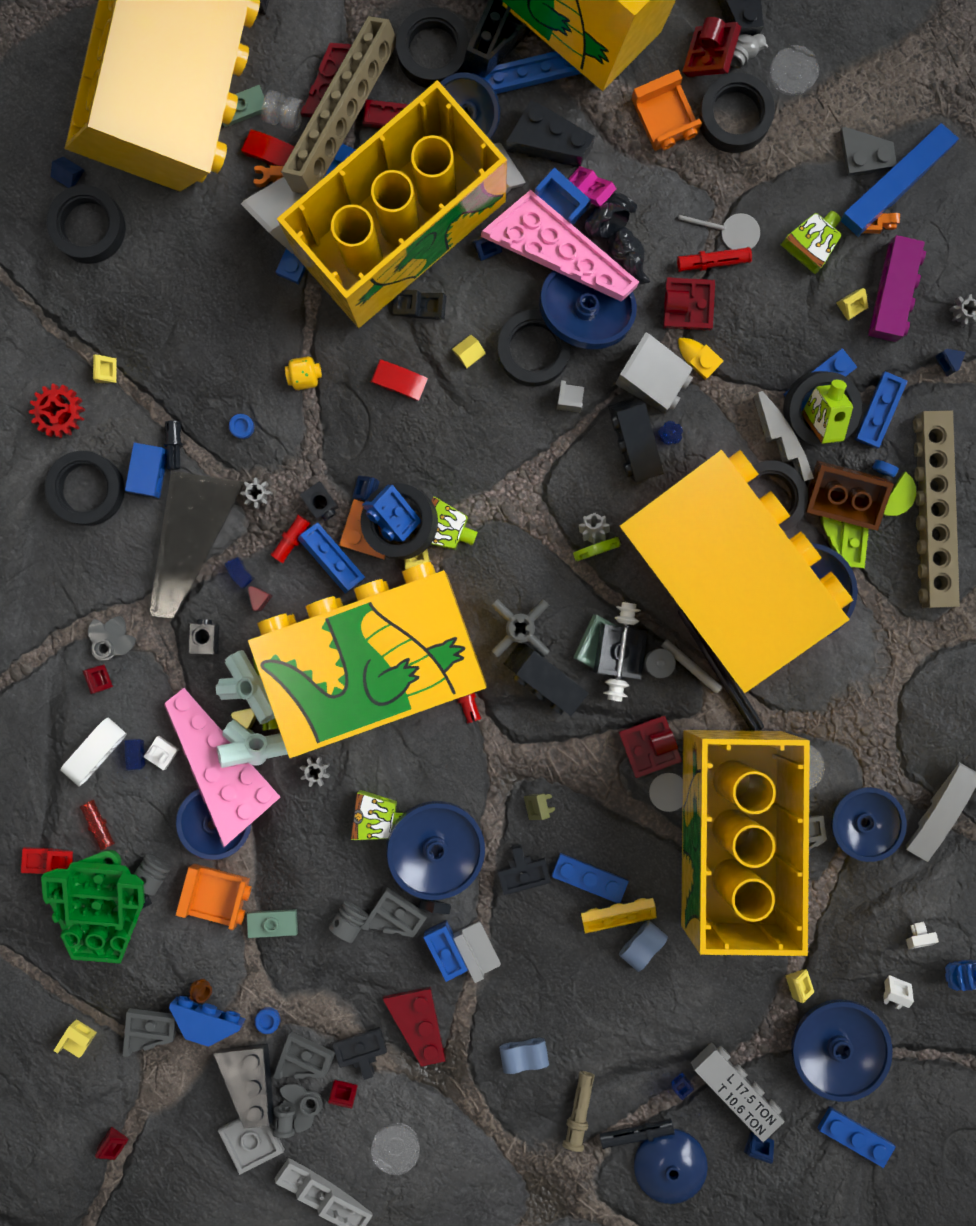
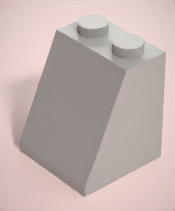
M282 177L245 199L241 205L276 240L294 254L277 218L305 194L292 192L287 181Z
M646 332L615 384L665 414L668 409L674 410L679 402L680 397L677 394L680 389L686 390L693 377L689 374L693 368Z

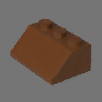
M817 461L813 471L814 479L809 484L806 512L878 531L894 484L886 478Z

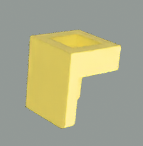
M76 1019L67 1028L55 1047L54 1052L58 1054L64 1048L80 1058L97 1032Z

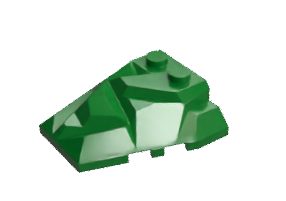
M73 862L70 863L68 869L57 868L44 873L41 877L43 900L45 904L50 903L54 912L52 919L54 923L58 922L62 929L60 936L71 960L121 963L145 903L144 881L137 875L131 874L125 865Z

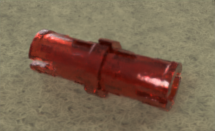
M95 800L79 806L89 824L87 828L89 831H92L100 851L115 844L105 825L107 821L102 818Z

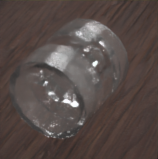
M269 90L263 101L261 119L263 122L275 126L281 123L282 128L296 132L303 118L300 113L304 100L292 96L285 98L283 93Z

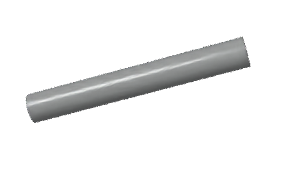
M668 639L663 642L661 647L671 652L678 662L715 694L722 689L718 682Z

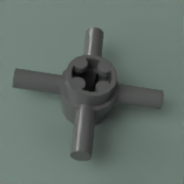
M499 599L491 605L507 621V635L491 650L497 657L514 641L519 643L528 642L542 657L550 651L534 635V621L550 606L544 599L527 615L521 613L514 615ZM516 622L526 623L527 632L525 634L519 633L517 635L514 632L516 630L514 625Z

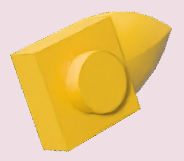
M688 338L678 339L679 349L683 358L705 380L722 364L723 360L707 345L704 346Z

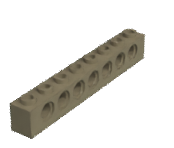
M368 16L285 163L281 173L292 192L306 194L325 176L396 47V35L389 19Z
M953 410L923 411L917 414L913 421V431L916 433L917 443L914 444V456L917 457V467L915 468L914 476L915 480L918 481L915 502L919 506L916 527L920 530L917 552L921 558V564L918 566V577L921 579L919 601L922 603V608L960 607ZM929 432H933L936 435V443L930 441ZM930 456H934L937 459L936 467L930 464ZM932 480L938 484L937 492L933 491L930 487ZM933 504L939 508L938 516L933 515L931 512ZM934 528L940 533L938 541L932 537ZM935 552L938 553L941 558L939 565H936L933 562V555ZM936 577L941 580L940 589H936L934 586V579Z

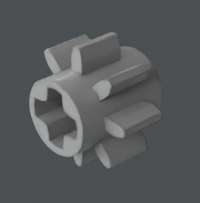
M972 294L968 295L965 300L962 297L955 300L957 305L949 310L953 312L954 318L952 321L961 322V327L967 325L968 321L972 325L976 323V300L972 299Z
M254 478V483L244 482L246 490L240 492V494L248 498L245 501L246 505L254 502V507L259 509L261 503L269 504L266 499L268 496L273 495V493L265 489L268 486L266 481L260 485L259 480ZM256 488L262 492V494L257 495V499L252 496V493L256 492Z
M596 513L590 514L587 517L584 516V524H579V532L583 534V541L588 540L593 544L602 540L605 541V533L610 532V525L606 523V516L601 517Z
M309 757L307 759L309 765L300 767L301 770L305 771V775L300 779L310 781L309 787L314 782H318L322 786V778L330 777V774L326 773V768L330 764L324 765L321 763L322 757H319L316 762H313ZM313 767L320 769L321 772L318 774V777L310 774Z

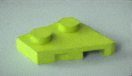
M820 516L831 549L839 553L851 568H865L869 529Z

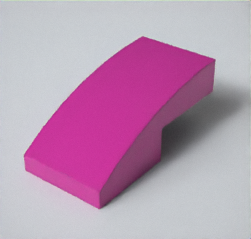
M581 166L568 179L591 200L590 203L599 207L617 189L611 181L599 178L593 170Z

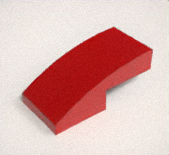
M250 129L241 151L246 156L265 161L269 166H284L294 146L270 135Z
M380 359L371 383L419 401L428 378Z
M23 847L21 873L44 874L57 868L68 869L73 861V851Z

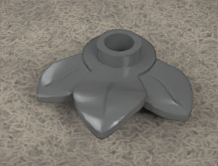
M122 616L110 619L105 625L97 619H93L90 623L88 636L93 642L91 651L96 659L107 661L115 655H125L134 647L136 638L125 635L126 623ZM104 644L108 646L107 653L101 651V647Z
M296 1083L282 1086L280 1092L285 1099L280 1105L295 1107V1114L293 1115L295 1131L299 1133L309 1129L313 1124L314 1116L322 1109L323 1099L321 1095L316 1091H307L302 1085ZM308 1099L314 1100V1101H315V1105H313V1106L308 1105V1104H307V1100H308Z

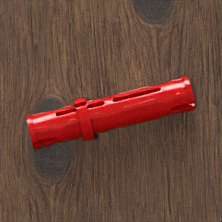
M750 247L710 253L699 251L698 254L677 256V268L679 272L695 269L706 271L710 267L751 263L752 251Z

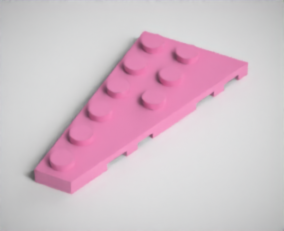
M532 190L528 191L482 230L481 237L621 302L639 284L637 279Z
M183 688L169 699L164 706L178 735L183 752L188 759L195 781L224 848L273 805L280 796L254 766L249 763L221 768L218 760L217 746L230 744V742L223 736V731L186 689Z

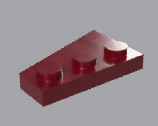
M329 43L319 67L315 83L311 86L307 102L301 110L300 114L302 117H312L352 44Z
M431 987L383 996L384 1003L419 1064L426 1066L445 1062L446 1058Z

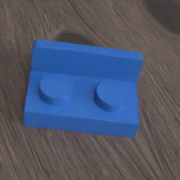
M388 484L372 502L365 501L362 504L367 511V517L379 525L382 529V535L389 541L403 542L421 523V519L393 485Z

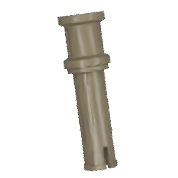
M587 1071L579 1072L571 1117L567 1119L566 1125L568 1130L566 1140H563L562 1143L564 1148L576 1152L584 1150L582 1143L584 1133L588 1129L586 1118L595 1078L593 1073Z

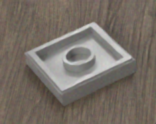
M237 1118L218 1129L239 1175L284 1152L285 1149L280 1139L272 1135V1130L274 1129L272 1123L269 1126L244 1129L240 1118Z

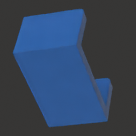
M555 167L535 188V194L572 225L578 221L590 206L591 200Z
M139 443L133 444L125 491L132 494L160 498L167 463L166 449Z
M447 920L427 929L424 933V939L446 982L468 971L453 939L454 934Z

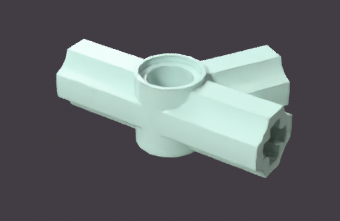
M244 650L237 651L225 659V664L233 678L219 679L216 685V694L219 695L221 700L246 699L260 724L273 720L275 716L260 675H257Z
M234 719L223 730V736L230 744L217 746L218 760L221 768L243 763L261 765L267 758L288 754L281 733L270 736L255 734Z

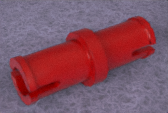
M297 515L288 531L283 532L281 535L283 538L273 553H271V556L284 563L292 549L300 544L298 537L305 532L311 523L302 516Z
M475 693L457 699L458 704L461 703L467 724L473 722L470 712H472L475 721L482 719L474 699L476 698Z

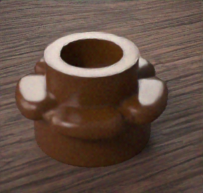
M206 979L194 981L189 989L190 1000L197 1001L198 1003L207 1001L212 994V987L209 981H206Z

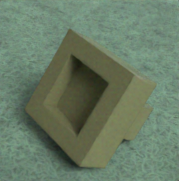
M542 793L524 796L529 820L550 818L549 813L554 812L555 807H548L546 800L552 798L551 794Z

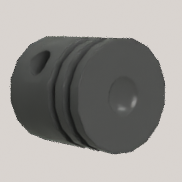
M652 649L644 656V670L652 677L665 678L673 673L676 661L672 653L666 649Z
M146 854L144 860L140 863L141 865L138 866L133 875H137L144 881L145 894L155 896L163 884L164 878L171 871V867L163 860Z
M344 901L328 928L340 939L353 943L369 916L358 906Z

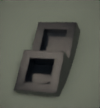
M403 290L394 298L393 314L412 318L445 319L447 295L444 293H421L418 290Z

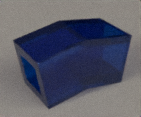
M240 557L224 563L230 577L241 588L244 589L255 579L245 568Z
M125 740L127 770L143 769L146 765L144 740Z
M683 1073L671 1082L672 1089L681 1100L694 1090L692 1083ZM683 1082L686 1086L680 1089L678 1086Z

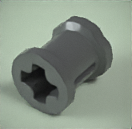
M290 1105L276 1106L273 1111L275 1115V1128L272 1130V1135L277 1138L294 1136L295 1129L292 1125L295 1107Z

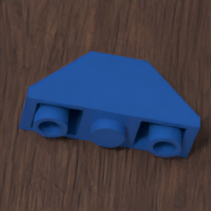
M187 996L176 997L169 1006L184 1038L208 1047L240 1031L245 1022V1018L240 1017V1014L237 1012H223L217 1010L216 1006L208 1003L201 1005L191 1001Z

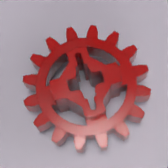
M52 384L51 390L43 386V394L35 392V396L38 398L37 401H30V404L35 406L34 409L29 411V414L35 416L31 422L39 425L38 431L42 433L46 431V435L50 437L55 433L56 437L62 438L63 432L69 436L72 435V427L77 430L79 429L76 422L84 421V418L79 416V413L84 412L85 408L78 406L82 399L75 397L77 393L72 389L68 391V387L65 385H61L59 389L58 385ZM62 396H65L69 400V405L67 403H64V399L62 398ZM43 417L49 418L52 426L48 425Z

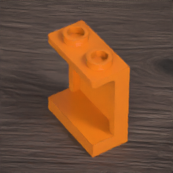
M679 69L633 90L631 100L654 151L661 148L662 150H667L673 147L679 140L684 139L687 141L697 136L702 125L700 119L696 120L680 85L682 76Z
M192 864L187 871L175 916L186 918L190 915L228 925V929L234 930L238 924H242L245 910H242L244 900L248 901L252 887L248 886L250 878Z

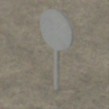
M734 214L723 225L683 215L678 216V219L722 230V240L731 250L746 247L752 249L760 238V227L757 221L748 214Z
M664 773L657 776L652 781L649 789L652 803L658 809L666 812L681 808L683 806V779L674 773Z

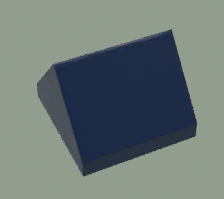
M63 156L52 161L50 177L65 187L70 188L76 185L85 170Z
M478 237L472 242L480 261L503 252L500 245L483 237Z
M945 349L936 355V359L946 376L960 369L966 352Z
M359 475L352 499L362 502L367 501L371 494L378 489L380 481L373 477Z
M751 1132L744 1153L750 1157L772 1164L774 1140L767 1138L762 1142L755 1133Z

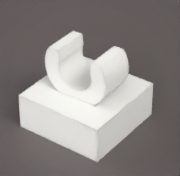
M157 736L144 755V758L162 770H166L179 751V748L162 737Z
M924 922L911 925L913 936L906 939L908 949L931 946L939 942L936 932L927 934Z
M889 975L884 981V1004L892 1001L895 1002L897 1009H900L902 1006L910 1008L914 1002L912 984Z

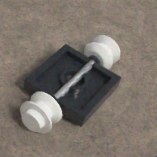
M622 602L621 607L616 606L621 612L620 616L615 617V619L624 625H600L593 672L613 675L612 678H615L605 681L609 685V691L603 692V694H607V699L622 701L623 697H628L623 691L624 688L629 687V684L624 680H620L623 677L641 679L648 631L632 629L629 624L634 625L639 622L635 618V613L641 611L636 609L637 604Z

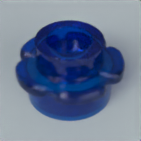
M674 421L664 423V426L659 430L662 442L667 445L677 444L682 439L683 429L680 424H675Z

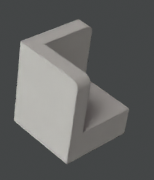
M561 380L557 409L580 413L583 406L584 387L567 385L566 381Z

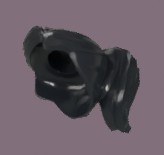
M614 191L605 203L600 207H596L585 222L586 233L592 237L600 236L604 239H609L613 233L626 226L630 213L636 212L637 204L624 194Z
M621 227L609 237L608 256L637 279L639 284L650 283L649 278L643 272L644 247L642 243L633 236L632 231H629L626 227Z

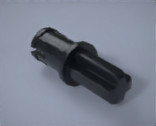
M175 420L165 421L166 438L163 446L166 447L167 469L179 470L180 448L183 447V443H181V422Z

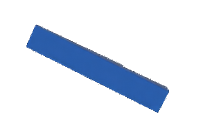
M941 123L843 214L841 222L859 237L887 208L892 207L958 142L959 138Z

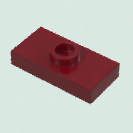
M366 99L363 126L382 128L409 104Z

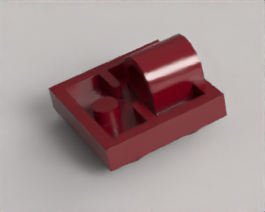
M707 17L704 19L703 26H696L682 72L687 77L728 74L741 31V26L738 22L725 23L719 18Z
M667 277L665 280L663 328L711 331L713 329L715 280Z
M665 715L618 732L635 778L682 762L675 737L669 728Z

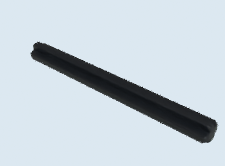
M679 609V616L750 730L761 731L764 725L740 686L683 610Z

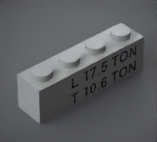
M711 1042L691 1062L694 1070L755 1135L764 1142L784 1123L780 1115L782 1112L781 1108L772 1099L768 1102L763 1097L765 1094L763 1089L755 1081L751 1084L746 1079L748 1076L746 1071L738 1063L734 1066L729 1061L731 1056L722 1046L717 1048Z

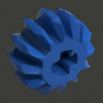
M976 960L954 961L946 965L945 977L949 988L956 991H972L976 989Z

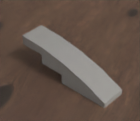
M763 391L758 392L753 398L766 442H777L782 462L792 461L794 469L800 473L805 482L814 479L806 455L794 431Z
M960 762L931 799L932 805L918 822L919 828L905 845L906 850L927 862L930 860L976 788V771Z
M290 1158L287 1159L275 1177V1184L295 1193L297 1200L317 1209L320 1217L338 1226H366L373 1216L371 1211L340 1188Z

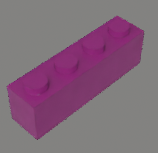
M896 235L889 242L868 336L897 342L907 335L910 327V322L907 321L909 312H912L915 305L913 293L914 289L918 287L921 278L918 270L926 256V251L923 250L924 241Z

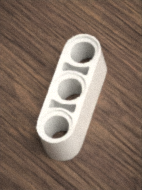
M106 718L64 763L60 771L77 786H81L121 743L127 733L110 718Z

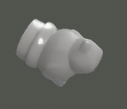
M762 34L754 36L739 35L731 66L741 68L748 62V59L754 58L760 50L768 48L765 36Z

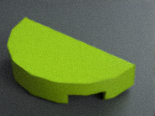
M907 472L902 473L893 487L883 516L900 515L907 512L913 505L916 498V485L913 478Z
M615 537L578 550L573 555L575 561H580L620 547L621 543L619 537Z

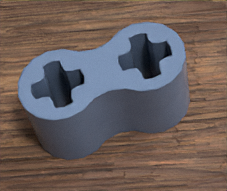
M647 920L623 946L619 956L639 972L644 969L651 958L664 946L668 936L650 920Z
M544 1038L509 1042L499 1047L503 1072L505 1074H515L525 1070H539L549 1066Z

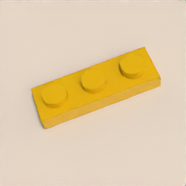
M640 898L632 903H617L608 908H595L581 913L584 932L590 933L655 919L656 907L654 899Z

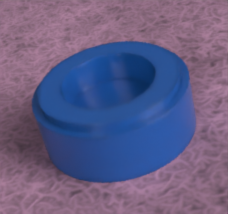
M237 414L231 418L229 430L236 438L246 439L254 432V422L249 416Z
M875 460L872 467L874 471L892 478L896 477L899 470L896 466L881 460Z
M271 1007L261 1009L255 1017V1026L263 1034L273 1033L280 1024L278 1011Z

